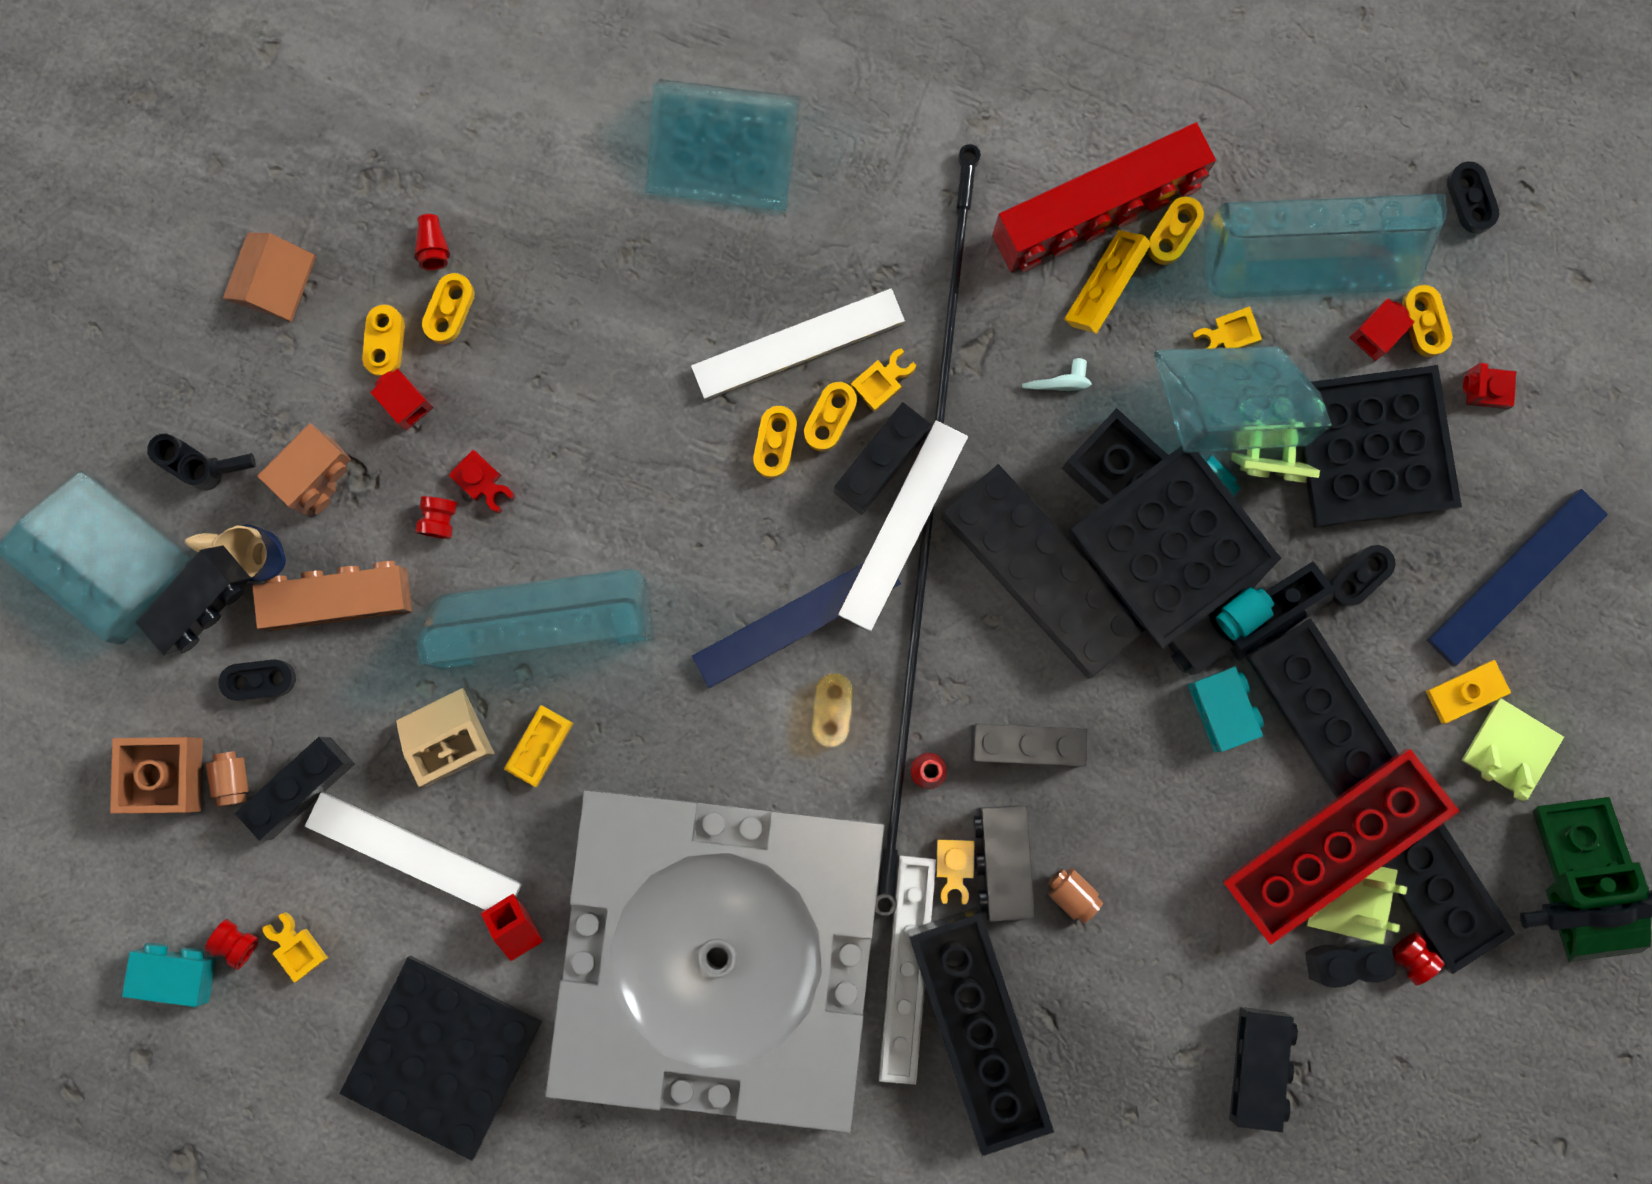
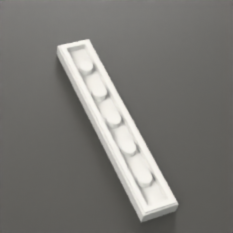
M891 288L693 364L691 367L703 398L706 401L903 325L905 320Z
M935 421L838 616L870 632L872 631L968 438L967 435Z
M324 792L320 793L305 824V827L484 910H487L511 894L517 897L522 886L520 882Z
M899 855L895 891L896 909L893 913L878 1075L880 1082L916 1085L925 984L907 930L931 922L936 859Z

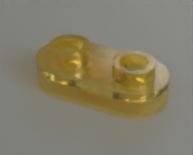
M836 673L824 676L816 687L812 732L815 739L826 747H835L842 744L849 733L853 689L846 677ZM838 686L842 692L841 696L838 699L829 698L827 695L829 687ZM827 722H834L837 725L838 731L835 735L828 736L824 733L823 728Z

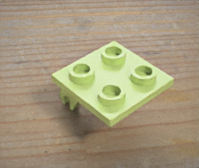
M1251 416L1246 455L1232 453L1231 460L1240 465L1241 471H1246L1248 475L1269 478L1271 471L1276 472L1278 476H1283L1285 480L1304 483L1307 480V476L1319 478L1320 470L1304 462H1296L1298 422L1287 420L1282 461L1259 458L1262 417Z
M1500 698L1495 702L1461 761L1481 772V777L1486 781L1494 780L1514 793V798L1523 802L1530 797L1564 736Z
M1380 867L1308 919L1307 926L1383 944L1386 930L1399 932L1400 925L1388 922L1393 892L1406 895L1407 887L1395 885L1398 870Z

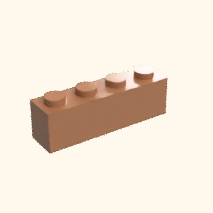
M381 561L373 563L374 569L360 571L359 566H344L337 568V574L323 575V571H307L301 573V579L287 580V576H276L265 581V584L252 585L257 629L269 632L412 612L408 571L399 565L396 566L395 561Z

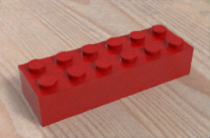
M1195 122L999 213L992 236L1010 273L1021 269L1022 272L1029 271L1041 263L1040 259L1050 254H1053L1054 257H1059L1072 250V244L1085 239L1086 242L1096 240L1106 233L1105 229L1115 224L1118 227L1126 226L1138 218V213L1147 209L1151 213L1156 212L1170 203L1169 199L1179 194L1182 197H1188L1202 188V182L1209 177V171L1216 162V158L1198 123Z
M1405 748L1223 879V883L1268 943L1272 945L1459 812V809L1411 749Z

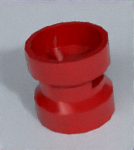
M421 496L419 508L424 518L416 522L415 533L429 537L451 539L453 527L450 521L451 516L456 514L457 502L443 498Z
M225 919L213 931L204 950L214 957L221 955L226 959V964L237 971L251 957L258 945L259 938L251 933L240 932L237 924L229 919Z
M1417 932L1406 936L1392 948L1394 963L1398 966H1403L1407 970V977L1416 986L1429 981L1444 965V961L1437 953L1430 952L1426 948V941Z

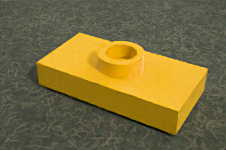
M1490 660L1426 690V693L1441 724H1446L1511 694V691L1496 661Z
M540 705L504 770L528 784L538 787L574 723Z

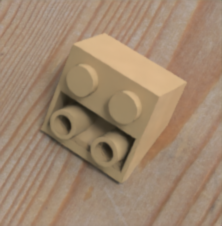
M464 688L396 720L402 752L418 787H429L495 754Z

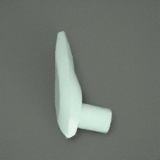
M1079 358L1073 359L1071 374L1057 376L1052 379L1027 382L1022 384V388L1076 391L1088 388L1092 384L1089 379L1085 378L1087 361Z

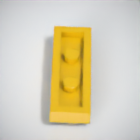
M1122 230L1117 231L1064 318L1071 327L1097 334L1152 244L1145 235Z

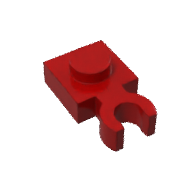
M474 449L448 475L475 501H478L485 495L488 507L498 514L502 512V509L495 503V499L499 494H506L511 500L515 498L514 493L507 486L495 484L502 475Z

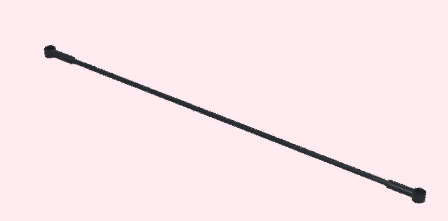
M973 144L964 145L958 157L961 172L956 208L959 209L935 416V421L943 424L967 213L971 209L975 167L978 165L981 156L979 148ZM970 152L975 155L976 159L967 161L963 155ZM934 507L922 531L887 848L883 850L879 894L876 896L875 911L881 916H889L896 909V902L893 898L898 857L896 841ZM888 898L891 900L892 906L888 911H881L878 908V901L880 899Z

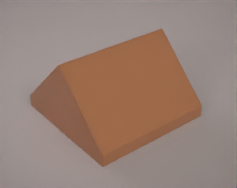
M247 232L223 299L292 322L316 256L271 233Z

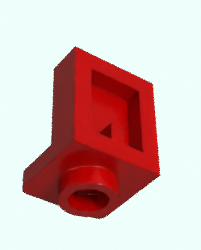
M1488 363L1475 365L1468 370L1463 379V393L1467 394L1466 405L1501 409L1514 407L1517 371L1488 368Z

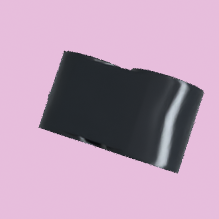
M167 433L154 436L147 446V454L153 463L184 483L203 491L215 488L220 483L222 474L256 467V461L252 453L218 460L216 457L208 458L186 442ZM175 445L174 456L166 461V449L169 446ZM204 464L206 467L205 474L202 478L196 480L194 472L199 465Z

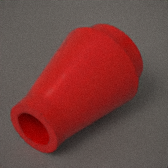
M423 214L417 218L418 229L414 258L419 262V267L424 270H440L448 265V259L451 254L440 227L439 217L435 214Z
M923 753L916 757L911 765V777L916 785L923 789H935L946 779V763L937 754ZM933 764L937 770L935 777L927 778L925 776L924 768L926 765Z

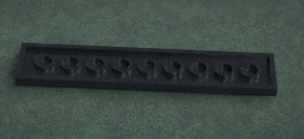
M1311 618L1246 657L1336 798L1398 754ZM1444 823L1382 866L1398 870L1395 885L1407 887L1406 895L1397 894L1435 953L1444 961V967L1448 973H1456L1515 935Z

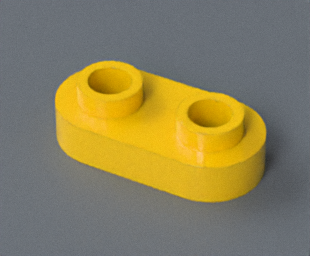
M1187 196L1177 198L1172 202L1149 239L1152 244L1147 250L1150 258L1156 263L1169 265L1176 262L1204 219V210L1196 199ZM1178 214L1187 215L1189 222H1180ZM1167 243L1171 251H1161L1159 244Z
M450 273L443 276L439 280L422 320V328L429 339L437 344H448L458 337L470 310L475 293L472 284L465 276L459 273ZM454 290H462V296L459 299L451 298ZM441 322H448V329L444 332H438V325Z
M1418 285L1414 287L1402 300V305L1408 310L1409 317L1415 321L1408 329L1414 349L1420 355L1436 357L1450 347L1453 338L1440 293L1432 286ZM1415 301L1423 303L1424 311L1416 309ZM1425 335H1431L1434 338V345H1429L1425 341Z
M378 305L371 309L365 323L362 361L365 368L379 378L386 372L391 371L393 373L397 368L399 369L402 361L405 322L402 315L390 305ZM383 317H388L389 323L385 327H379V320ZM385 352V359L380 363L375 362L376 354Z
M834 382L826 386L804 427L806 443L813 450L819 452L829 451L839 442L857 404L856 393L850 385L844 382ZM836 397H841L846 403L842 408H836L832 405V400ZM818 429H826L829 432L828 438L824 440L818 439L815 435Z
M773 406L766 410L761 418L753 462L757 472L768 479L781 477L789 468L797 430V421L794 413L787 407ZM776 421H783L786 424V428L781 432H776L773 430L772 425ZM770 455H774L779 459L778 464L774 467H769L765 464L766 458Z

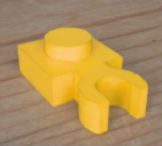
M1250 306L1216 318L1217 329L1215 330L1201 328L1193 333L1194 341L1207 338L1211 342L1209 347L1199 351L1200 358L1212 356L1220 346H1224L1228 355L1262 343V338Z
M902 348L895 350L891 354L889 364L886 367L877 360L851 383L854 391L874 413L901 390L902 386L897 382V379L911 376L916 369L914 362L907 368L898 367L896 361L904 354Z
M937 839L936 877H946V884L942 886L940 891V899L943 904H947V895L952 889L960 891L961 904H967L969 893L963 885V878H974V840Z
M284 912L278 916L284 924L281 933L275 931L271 924L264 926L262 929L264 935L269 940L277 941L281 947L274 951L273 955L293 982L296 983L327 960L328 957L307 929L301 930L298 934L295 932L293 917L289 913Z

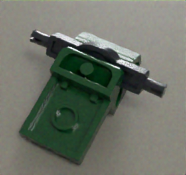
M1610 797L1537 806L1532 812L1555 882L1546 890L1549 904H1543L1541 911L1520 913L1522 927L1527 929L1548 925L1552 930H1558L1568 962L1636 954L1648 949L1651 946L1652 890L1648 888L1640 862L1632 863Z

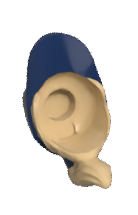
M253 525L234 526L225 530L220 535L203 533L185 539V544L196 552L223 545L251 577L249 581L270 580L276 577L286 564L283 546L279 538L272 532Z

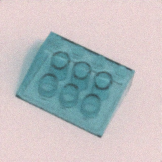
M659 79L653 84L646 193L786 211L801 96Z
M1279 347L1157 350L1154 353L1184 453L1307 446L1332 426L1321 393Z
M82 471L19 520L0 542V556L105 642L124 645L138 628L135 622L192 560Z

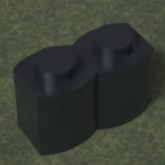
M1368 940L1353 941L1342 948L1334 945H1320L1305 953L1309 979L1327 987H1345L1353 984L1358 979L1365 982H1382L1396 975L1392 947Z

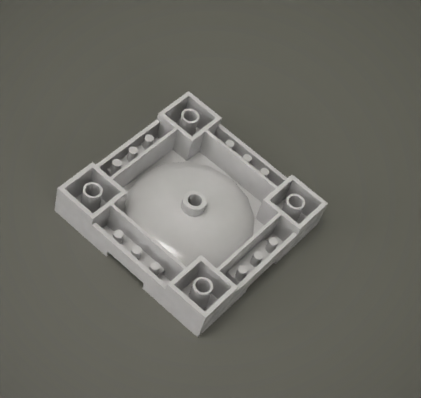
M584 790L570 899L572 907L563 978L559 986L546 1097L651 1110L669 1108L736 1116L737 1120L850 1133L884 824L599 790ZM714 947L723 948L728 954V962L723 966L713 965L708 958L709 950Z

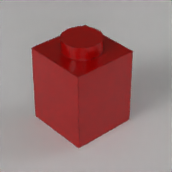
M1387 298L1364 320L1349 338L1374 361H1377L1394 346L1415 321L1409 317V312L1403 305L1398 302H1392Z
M398 368L393 373L389 371L383 374L375 382L376 387L370 391L397 424L406 431L434 408Z
M514 894L509 895L481 913L493 941L510 961L543 942L530 914Z

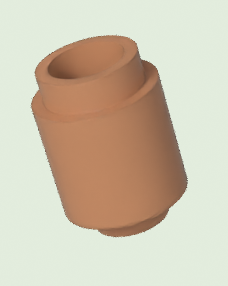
M235 751L212 755L213 762L206 763L210 797L211 799L215 798L216 807L247 802L246 793L249 792L244 757L236 758Z
M1061 868L1047 883L1050 887L1047 895L1073 920L1078 919L1080 922L1086 923L1100 910L1103 904L1098 898L1099 893L1073 868L1067 871Z

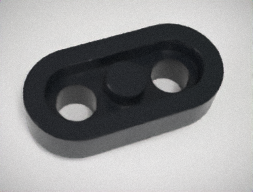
M1467 161L1459 164L1451 171L1447 179V187L1459 221L1463 228L1471 233L1479 234L1486 232L1498 221L1500 214L1487 173L1476 162ZM1460 179L1467 180L1469 188L1463 187ZM1472 212L1479 213L1481 221H1476L1472 217Z
M1372 545L1361 550L1330 580V584L1335 589L1332 600L1343 607H1351L1362 603L1394 572L1396 563L1393 553L1381 545ZM1370 558L1378 563L1376 571H1372L1368 567ZM1344 582L1350 584L1352 588L1350 595H1345L1342 592V584Z
M276 659L238 663L226 667L221 672L218 685L221 693L226 698L235 701L280 697L288 694L293 689L296 682V674L289 663ZM277 672H280L283 676V680L279 685H275L273 682V676ZM244 676L246 686L240 690L237 687V680Z

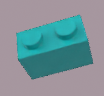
M1236 667L1225 669L1187 684L1214 752H1223L1263 736L1260 729L1264 727L1262 716L1257 707H1251L1247 697V693L1250 692L1248 681L1242 672H1237Z
M145 943L144 948L129 952L122 997L198 1007L209 1003L216 958L204 956L205 950L181 948V953L167 951L168 945Z

